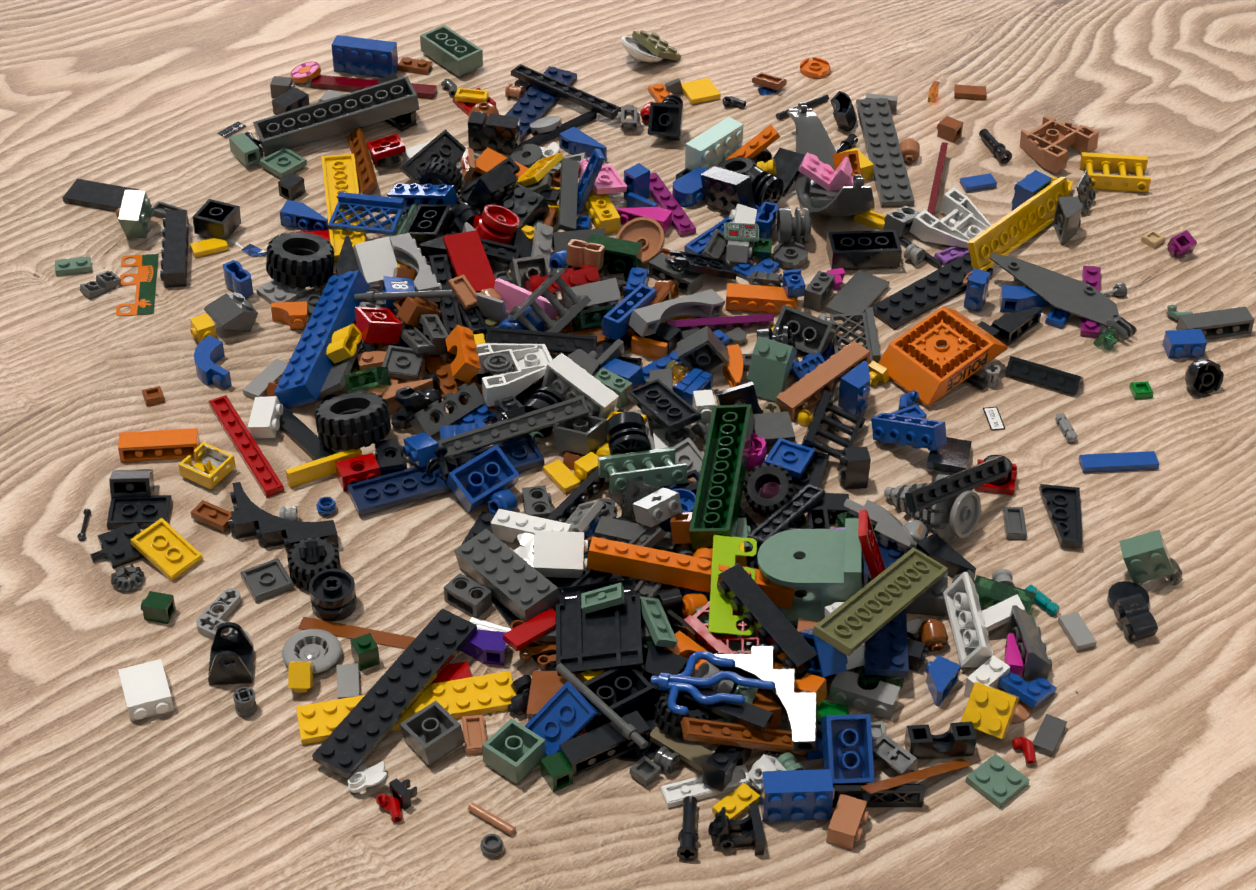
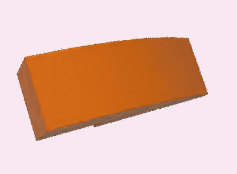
M739 344L726 346L728 348L729 363L723 366V375L730 388L742 385L743 356Z

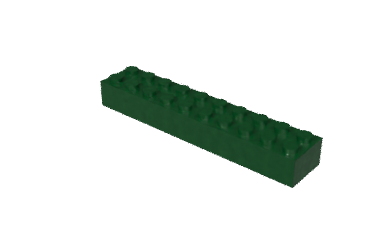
M751 404L713 406L689 528L692 550L713 548L714 535L735 537L754 427Z

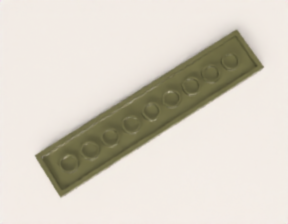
M913 547L816 624L812 633L819 637L820 640L835 647L839 652L849 656L946 575L948 568Z

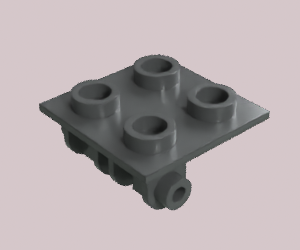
M1085 170L1076 187L1080 203H1083L1084 216L1087 215L1096 198V193L1092 189V179L1088 175L1087 170Z

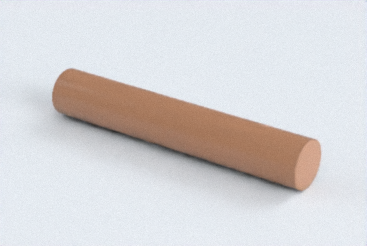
M473 802L468 806V811L511 836L516 830L514 826Z

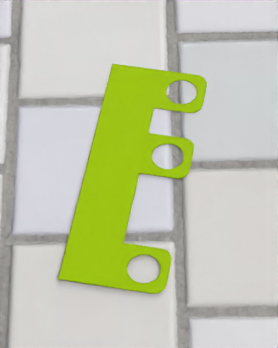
M713 536L708 632L751 635L753 633L751 626L747 631L737 629L736 623L739 620H743V616L733 615L730 601L725 595H721L717 589L718 575L722 573L718 569V565L734 566L735 555L755 556L757 541L753 538ZM744 541L750 542L753 545V549L750 552H743L740 549V544ZM743 567L746 571L751 572L752 579L755 581V570Z

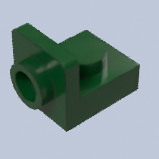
M759 238V241L755 242L753 256L771 258L773 239Z

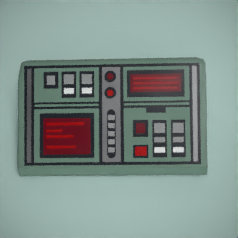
M724 223L723 231L724 240L758 242L759 226L758 224Z

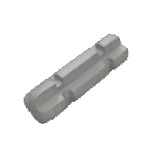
M1064 413L1056 414L1055 421L1069 443L1076 442L1078 436Z

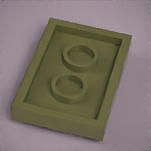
M643 30L640 32L633 31L632 37L655 56L680 61L682 55L677 52L676 48L669 46L667 41L660 39V35L653 32L649 34Z

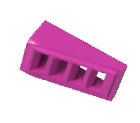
M1009 633L1005 644L1004 663L1010 666L1009 673L1012 672L1022 678L1024 670L1023 661L1014 634Z

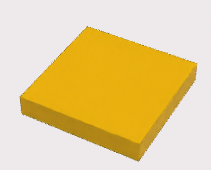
M709 78L681 83L683 93L691 104L721 98L720 92Z

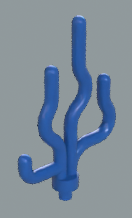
M707 651L693 653L687 661L684 672L681 674L671 675L670 673L661 672L660 677H651V685H658L659 690H670L668 708L671 712L678 715H687L689 713L687 707L676 704L679 691L689 693L697 702L705 705H713L719 702L743 704L746 700L742 695L727 693L705 696L694 686L710 687L720 681L730 680L744 687L769 690L775 688L773 681L744 678L730 671L719 672L710 678L691 677L695 664L699 660H707L713 665L731 668L735 666L733 659L720 658Z

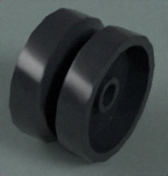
M327 569L315 574L310 580L311 607L313 613L318 618L335 622L351 616L357 606L355 582L348 572L342 569Z

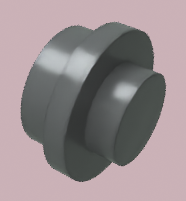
M496 834L486 835L480 844L481 851L487 856L500 854L504 847L502 839Z

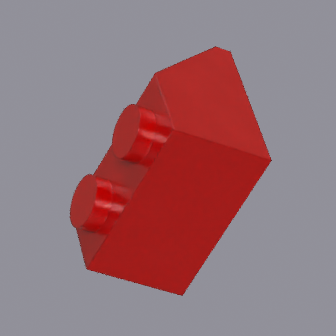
M355 307L356 324L362 333L361 339L364 343L370 345L374 343L384 345L398 344L403 323L389 308Z

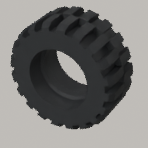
M305 232L283 233L280 236H275L268 243L266 271L275 282H280L284 286L288 285L293 288L320 286L324 282L326 283L333 275L335 251L331 243L327 239H323L322 236Z
M352 392L351 394L332 397L330 400L320 404L314 414L319 440L330 449L356 450L361 447H369L371 444H376L386 438L391 430L387 402L381 395H376L372 392Z

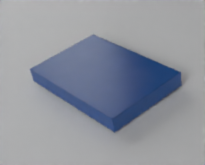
M567 681L525 727L545 739L547 756L559 752V745L566 740L576 738L596 717L598 712Z

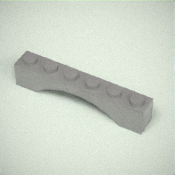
M409 233L389 237L396 261L410 266L418 274L413 281L414 291L442 290L441 284L437 283L436 275L432 274L430 265H427L425 256L422 257L421 249L417 248L415 239H412ZM421 298L426 302L428 300L434 303L440 301V298Z
M712 289L634 309L629 325L641 337L655 334L661 323L673 317L694 316L713 318L720 316L725 300Z

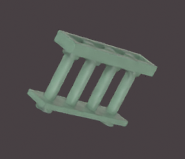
M674 447L598 457V475L600 478H610V493L612 494L687 483V464L676 465Z

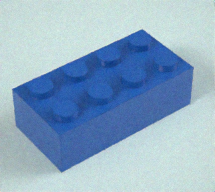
M337 35L331 44L333 68L336 72L384 78L392 73L396 75L398 71L397 42Z

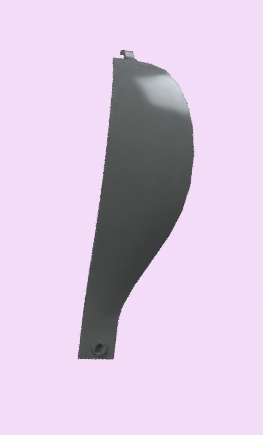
M798 103V109H789L787 112L796 126V152L804 155L807 152L813 154L824 164L830 165L835 171L832 154H837L823 124L812 109H807L808 107L805 103ZM800 172L795 180L798 200L803 207H808V210L811 212L842 217L870 212L875 208L872 189L870 186H863L864 178H861V175H854L853 186H843L836 197L823 207H815L810 202V178Z

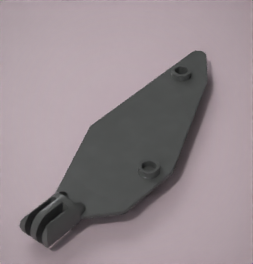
M997 254L990 255V259L1055 308L1104 325L1123 341L1137 332L1135 326L1119 316L1116 303L1090 284L1018 258Z

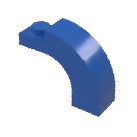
M210 335L203 339L195 349L196 373L199 380L206 386L215 383L217 386L227 390L232 386L230 372L215 364L225 356L223 342Z

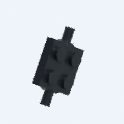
M134 522L98 535V541L102 550L90 554L92 561L105 558L114 569L144 558L130 544V539L142 532L137 523Z

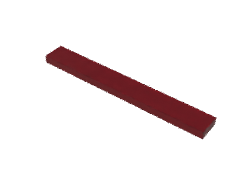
M318 75L315 79H312L311 88L354 92L377 85L379 80ZM411 83L418 98L434 99L437 85Z
M945 142L941 143L927 212L933 216L947 154L948 143Z

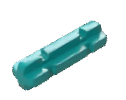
M1029 585L1025 588L1024 594L1032 598L1036 604L1050 615L1054 616L1059 612V605L1051 602L1052 600L1035 586Z

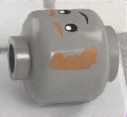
M914 520L904 524L916 545L917 542L928 537L929 531L923 522Z

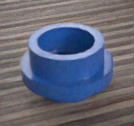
M331 497L320 498L316 505L317 511L324 515L333 513L337 508L336 502Z

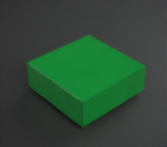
M1148 381L1130 383L1129 388L1134 399L1153 398L1154 393Z

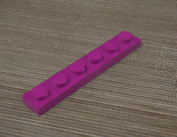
M650 173V195L659 208L672 211L671 225L680 237L695 234L696 227L657 173Z
M1083 266L1082 282L1090 284L1100 292L1101 267ZM1081 317L1080 336L1098 338L1100 324Z
M774 314L667 320L665 323L679 329L681 327H688V330L696 329L698 326H708L709 329L716 328V325L723 324V328L734 327L735 323H741V327L752 326V322H758L759 325H769V321H774Z

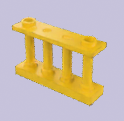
M1081 153L1079 169L1088 171V175L1092 179V189L1145 193L1149 191L1151 177H1143V173L1145 174L1148 156ZM1093 170L1103 171V174H1094ZM1110 171L1120 172V175H1110ZM1126 172L1136 173V176H1127Z

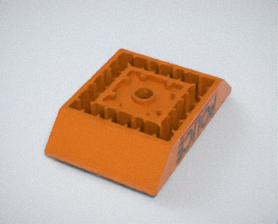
M942 306L891 342L878 364L887 368L889 378L908 393L913 390L917 391L919 394L918 400L929 407L1006 351L1008 346L957 310Z

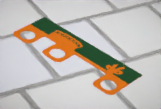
M159 254L128 255L122 257L121 266H138V273L120 275V285H136L135 303L117 305V316L154 314ZM127 258L136 259L133 264H126L124 262ZM126 276L134 277V280L130 283L123 282V278ZM128 306L131 308V311L121 313L119 309Z

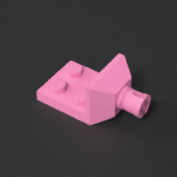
M807 152L798 169L799 172L827 191L841 190L843 186H853V176L851 175L853 170L848 157H845L834 171L830 165L824 164L817 156Z
M585 158L579 163L582 170L579 182L590 160L589 158L587 160ZM603 164L592 189L595 194L602 195L626 192L627 185L613 165Z

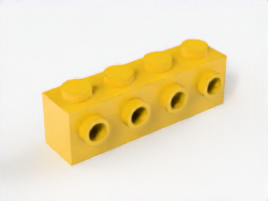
M592 189L584 208L588 210L590 219H593L595 229L605 228V234L618 232L620 230V216L608 194H595Z

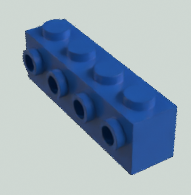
M398 183L387 194L388 197L404 198L406 209H411L414 204L417 206L419 204H451L453 206L458 201L454 185L446 184L418 185L416 183Z
M643 284L639 285L603 317L602 335L613 340L621 339L631 327L629 321L633 310L648 306L655 298L657 290Z
M883 412L871 418L873 440L881 441V443H896L897 446L909 445L915 449L927 448L929 451H937L940 447L947 444L946 426L943 421Z

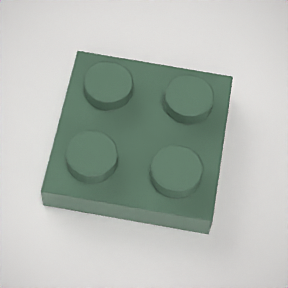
M286 147L260 160L261 167L281 179L307 165L305 158Z
M995 753L966 777L965 783L1000 809L1029 785V779Z

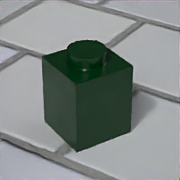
M149 591L147 597L141 602L144 620L168 624L176 610L174 596Z
M371 633L350 640L352 657L355 663H358L360 671L380 664L378 646Z
M560 751L547 755L540 760L541 775L553 792L573 784V769Z

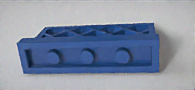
M339 192L337 196L338 203L328 227L329 229L394 236L402 215H405L407 211L404 198ZM341 209H348L342 213L340 211ZM356 211H364L360 214L356 213ZM373 212L379 213L375 216L372 215ZM353 213L354 217L348 220L345 218L346 216ZM389 214H396L391 218L388 216ZM367 215L371 217L365 221H362L361 219ZM383 217L387 219L381 223L377 221ZM341 218L344 220V222L340 224L335 223V221ZM357 220L360 222L357 225H351V223ZM372 222H375V224H376V225L373 226V227H367V226H366V225H368V224H370V223H372ZM388 224H391V225H392L391 229H384V228H383L384 226H386V225H388Z

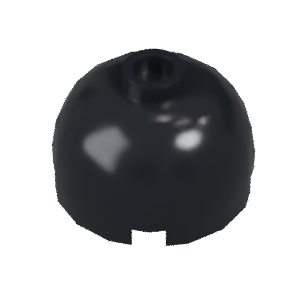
M1199 359L1192 362L1185 372L1187 387L1201 397L1210 396L1211 394L1208 393L1217 391L1223 382L1224 374L1221 371V366L1208 359Z

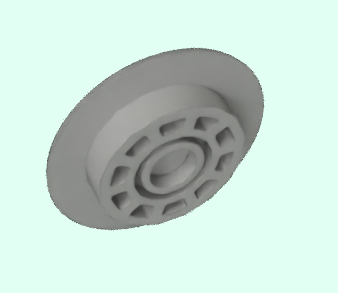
M307 629L294 634L286 641L282 649V658L288 667L291 661H313V674L328 670L337 663L341 656L342 647L338 638L332 633L322 629Z

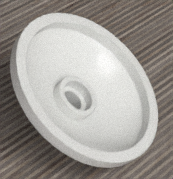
M622 36L621 43L627 53L633 57L634 61L651 63L659 62L663 59L655 56L633 37Z

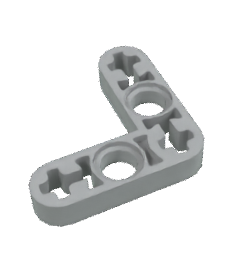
M235 588L224 590L196 621L199 634L212 640L214 639L217 627L225 623V620L241 604L239 590ZM218 609L224 610L221 614L214 613ZM232 628L223 629L229 631L225 636H234L238 633ZM244 630V632L246 633V635H247L248 638L250 639L249 633Z

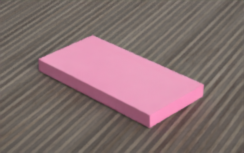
M500 278L495 280L494 289L503 298L508 312L532 294V292ZM539 296L535 300L536 303L551 320H556L557 310L546 298Z

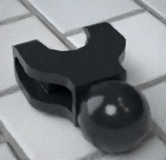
M408 386L397 390L395 400L402 407L392 415L391 424L400 430L412 427L409 421L415 418L414 414L422 409L426 412L429 410L428 405L437 400L439 403L442 402L441 393L435 388L414 391Z

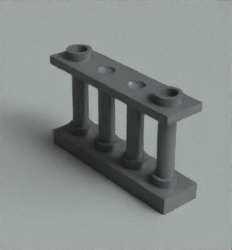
M554 268L547 274L548 278L525 301L509 311L510 315L507 319L511 321L517 318L527 330L538 331L522 313L530 306L546 324L547 329L544 332L559 333L591 299L587 295L577 296L560 277L565 271L564 268ZM554 281L572 300V304L568 308H564L548 290V287ZM541 294L559 312V317L556 320H551L536 303L535 300Z

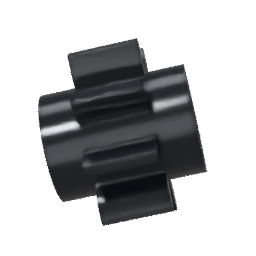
M319 540L303 542L304 547L299 548L300 558H305V563L321 561L320 556L325 555V546L319 545Z

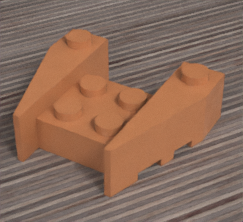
M1044 116L1040 127L1031 132L1021 130L1019 147L1043 168L1057 174L1067 167L1068 150L1066 148L1071 147L1081 153H1091L1097 149L1099 132L1084 125L1076 127L1072 126L1071 122L1066 121L1064 124L1056 122L1055 118Z
M384 351L357 354L359 377L368 375L371 381L380 380L382 386L367 389V393L372 392L376 395H381L387 402L389 415L396 413V410L402 407L395 400L397 390L407 386L414 391L433 388L432 378L420 380V377H418V381L381 376L380 371L386 355ZM424 357V361H423V364H422L420 373H421V372H426V369H425V357Z

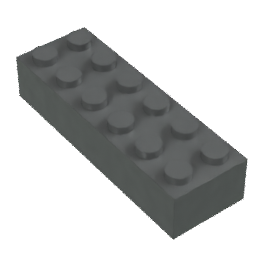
M488 529L483 530L454 550L459 567L478 584L492 591V596L520 620L526 622L549 608L555 611L556 604H560L558 587Z

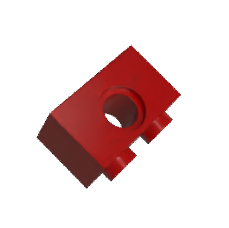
M373 452L335 462L337 478L343 491H347V485L380 476V467Z

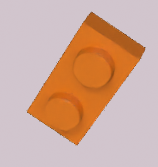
M663 83L648 86V92L656 103H662L666 96L671 95Z

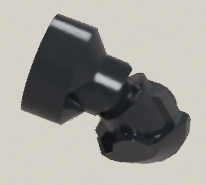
M524 675L511 684L513 691L518 694L510 699L511 704L508 705V711L512 715L517 713L523 715L527 711L532 680L530 675Z

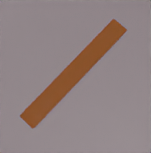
M303 617L298 627L303 630L322 629L335 636L350 639L371 633L376 644L406 649L415 639V637Z
M957 759L864 785L861 788L869 793H875L968 767L972 764L964 759Z

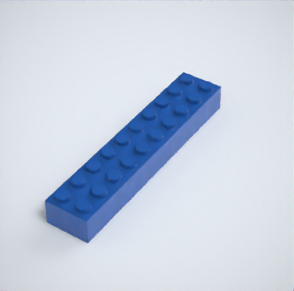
M360 270L348 271L345 274L334 275L328 279V283L274 391L277 398L287 409L317 401L334 363L326 354L328 345L332 343V335L335 331L353 323L356 317L355 307H359L360 302H363L355 301L354 295L367 293L369 289V284Z

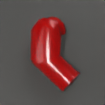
M1023 736L1013 738L1012 747L1015 750L1020 749L1024 752L1025 763H1036L1033 742Z
M384 793L377 796L376 803L380 808L390 812L392 822H400L403 817L399 800Z

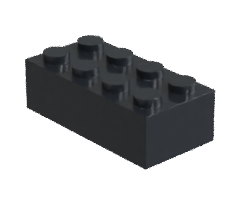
M896 230L828 232L826 250L831 270L838 268L874 269L900 267L902 249Z

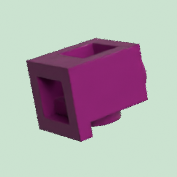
M1186 230L1172 237L1167 245V249L1171 255L1179 258L1189 252H1193L1197 241Z

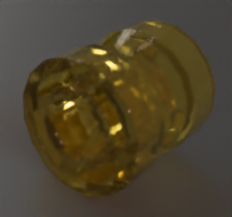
M676 360L670 361L665 369H672V379L676 383H680L687 372L690 373L689 369L684 366L681 367V364Z

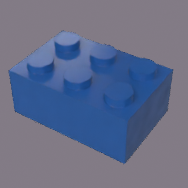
M495 445L450 472L446 483L468 513L487 503L489 496L493 493L516 485L520 474L499 446Z
M871 714L826 715L821 717L824 769L831 770L833 784L874 782Z
M831 770L762 771L760 792L762 822L830 819L834 794Z

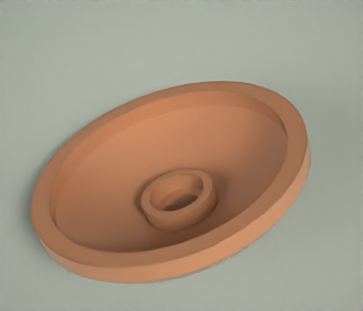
M639 217L623 225L616 238L642 243V246L645 245L642 247V264L654 259L660 253L664 246L665 233L662 226L656 220L648 217Z

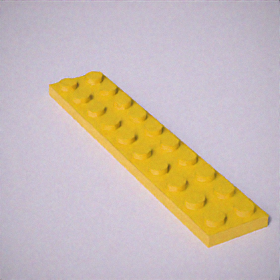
M354 154L321 156L328 224L338 203L337 196L339 192L359 194ZM341 209L340 211L342 213L348 209ZM352 213L345 218L348 220L354 217V214ZM342 218L335 221L337 224L344 222ZM357 220L351 223V225H357L360 222ZM329 229L330 243L335 251L334 261H338L346 236L350 237L353 249L355 244L365 242L364 232Z
M1066 177L1058 178L968 242V250L973 269L986 271L996 264L990 259L991 254L1007 256L1054 221L1058 197H1070Z
M504 671L433 683L392 730L400 729V723L434 701H437L454 719L508 710V705L511 704L510 699L516 696L511 687L513 683L511 672ZM365 695L296 706L302 745L324 742Z

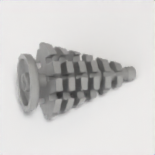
M930 483L910 484L908 486L899 485L896 488L887 487L885 489L884 496L886 498L892 499L893 503L905 513L912 514L911 517L914 520L923 522L928 531L936 533L945 542L950 541L951 537L955 536L960 538L968 537L974 531L980 517V497L972 491H965L960 495L918 512L909 513L905 493Z

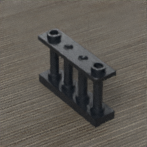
M825 390L817 403L801 445L810 448L814 447L840 460V456H843L842 452L817 441L815 436L819 435L844 448H851L858 429L862 428L866 420L863 417L866 410L862 408L859 415L855 416L831 404L832 402L829 399L832 393ZM830 411L854 423V425L850 428L828 417L824 412ZM825 423L849 435L848 441L823 429L819 424ZM840 462L838 464L837 470L842 469L840 466Z

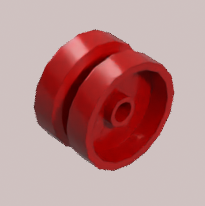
M492 204L487 205L482 212V218L476 226L478 235L482 239L509 245L520 224L519 218L505 207Z

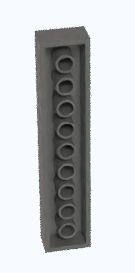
M404 76L253 122L256 137L266 157L283 147L292 149L352 131L357 126L360 128L420 109L417 94L409 78Z

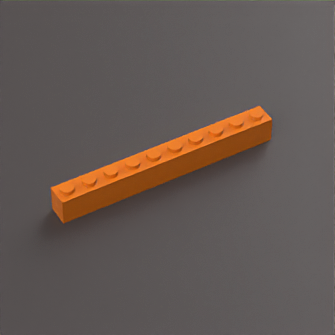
M592 537L588 552L587 569L710 593L712 560ZM720 564L718 565V569L721 572H724L727 569L731 568ZM754 569L756 572L755 582L778 607L791 609L796 587L776 584L767 579L759 569Z

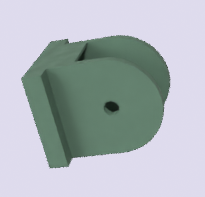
M845 518V529H792L783 531L768 538L759 548L757 559L761 573L776 584L796 587L791 609L778 607L793 626H798L799 618L820 622L825 618V606L832 605L835 602H845L863 588V550L858 538L859 518ZM797 556L804 557L803 559H795ZM800 594L806 595L803 598L796 597Z

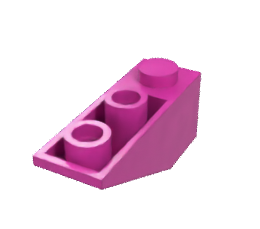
M659 207L617 209L620 216V224L622 225L635 218L648 217L656 220L662 226L664 233L671 226L672 211Z

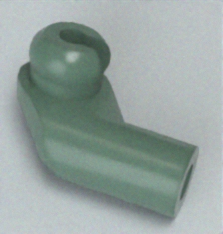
M1176 305L1167 306V315L1177 321L1179 315L1193 314L1192 311H1177Z

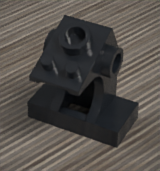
M750 804L748 817L742 820H730L726 815L725 807H722L719 813L716 812L715 819L710 823L708 829L713 846L721 847L722 849L753 846L755 856L764 855L765 837L758 804ZM741 832L742 835H733L730 833Z

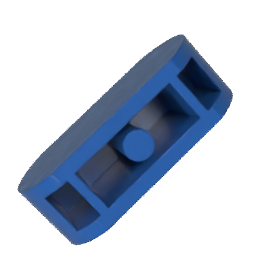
M696 168L673 181L672 195L680 206L692 207L704 200L700 174L709 169Z

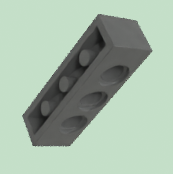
M464 383L456 388L458 392L455 394L450 392L443 396L442 402L439 403L437 400L428 405L429 410L426 412L422 409L415 413V418L409 422L416 434L425 432L432 436L440 431V427L450 425L485 403L475 383L470 385ZM430 415L434 418V422L431 421Z

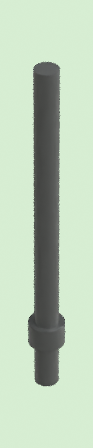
M454 290L387 293L368 291L364 294H355L354 300L376 302L377 300L406 299L407 296L411 298L454 297L455 292Z
M562 663L556 666V671L620 728L622 734L628 740H633L641 749L647 747L648 742L638 734V730L632 724H627Z

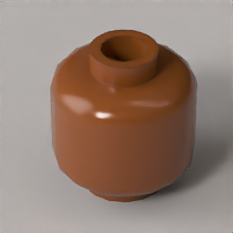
M658 280L655 286L652 287L657 290V295L664 286L670 288L671 300L678 298L679 288L673 280Z
M928 619L922 622L918 629L921 642L925 643V647H929L934 652L943 649V646L948 642L944 623L937 621V619Z

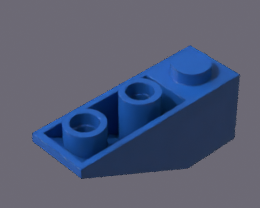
M572 127L559 134V147L569 154L585 153L588 158L591 157L594 149H600L605 157V161H607V147L579 129Z
M287 200L279 211L281 225L307 231L329 230L328 219L304 203Z
M1002 285L999 298L1000 312L1014 313L1051 305L1028 287Z

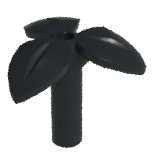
M439 447L434 451L438 458H430L426 465V473H432L440 467L443 479L447 480L450 473L448 468L457 469L459 463L452 455L445 456L448 453L446 447Z

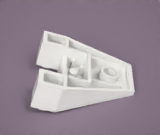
M953 187L944 194L939 210L947 216L939 220L926 210H923L914 218L909 232L925 242L968 248V242L989 228L991 224L966 195Z
M485 343L476 345L481 367L477 374L487 373L483 367V362L488 356L504 354L513 360L511 371H507L505 374L500 373L499 375L494 373V376L482 378L483 397L487 407L495 406V401L497 400L501 402L504 398L517 396L545 375L546 366L552 361L545 344Z

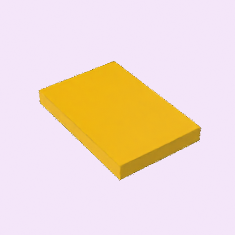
M557 153L535 162L518 178L515 187L518 184L525 187L539 182L563 159L562 153Z
M163 518L130 539V544L171 582L203 560V555Z

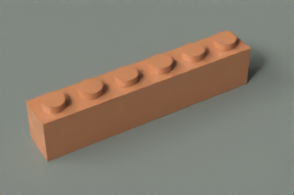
M855 341L844 346L842 350L832 355L824 363L819 364L817 368L807 373L802 379L793 383L791 387L776 397V404H778L780 412L788 411L791 421H794L801 410H809L817 404L825 390L832 393L840 387L841 378L863 361L868 362L869 365L870 351Z

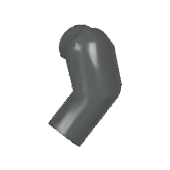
M444 79L441 82V86H444V89L449 88V95L455 97L457 85L450 79Z

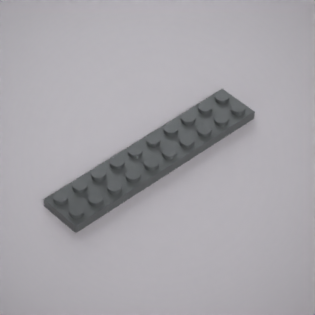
M888 98L856 99V108L868 157L874 164L873 177L881 207L914 206L915 200L903 155L900 151V144Z

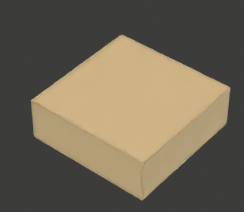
M1151 230L1141 237V242L1155 249L1165 242L1166 237Z

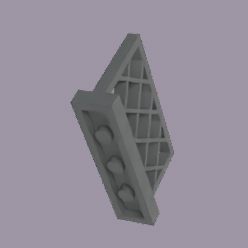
M866 307L865 312L830 315V321L837 326L833 337L834 354L842 350L839 347L841 343L845 345L851 343L847 340L851 336L855 338V342L866 344L863 347L870 351V363L872 361L876 363L880 361L873 307ZM862 319L860 323H856L853 320ZM842 320L843 323L839 325L834 321ZM848 324L851 325V326H853V328H852L851 330H849V329H847V328H845V327H846ZM857 330H860V331H862V332H864V333L861 334V335H858V334H856L855 332H856ZM842 331L845 335L841 337L837 333Z

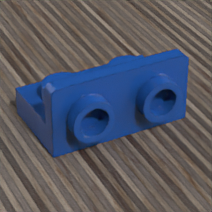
M820 352L814 355L810 353L802 359L803 361L798 362L796 360L793 362L789 375L792 374L798 382L807 373L817 368L819 364L824 363L825 360Z

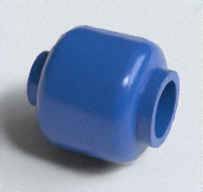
M566 249L555 252L550 256L549 264L552 270L554 268H565L567 265Z
M501 489L489 496L488 508L492 514H496L498 509L513 512L517 507L516 496L508 489Z

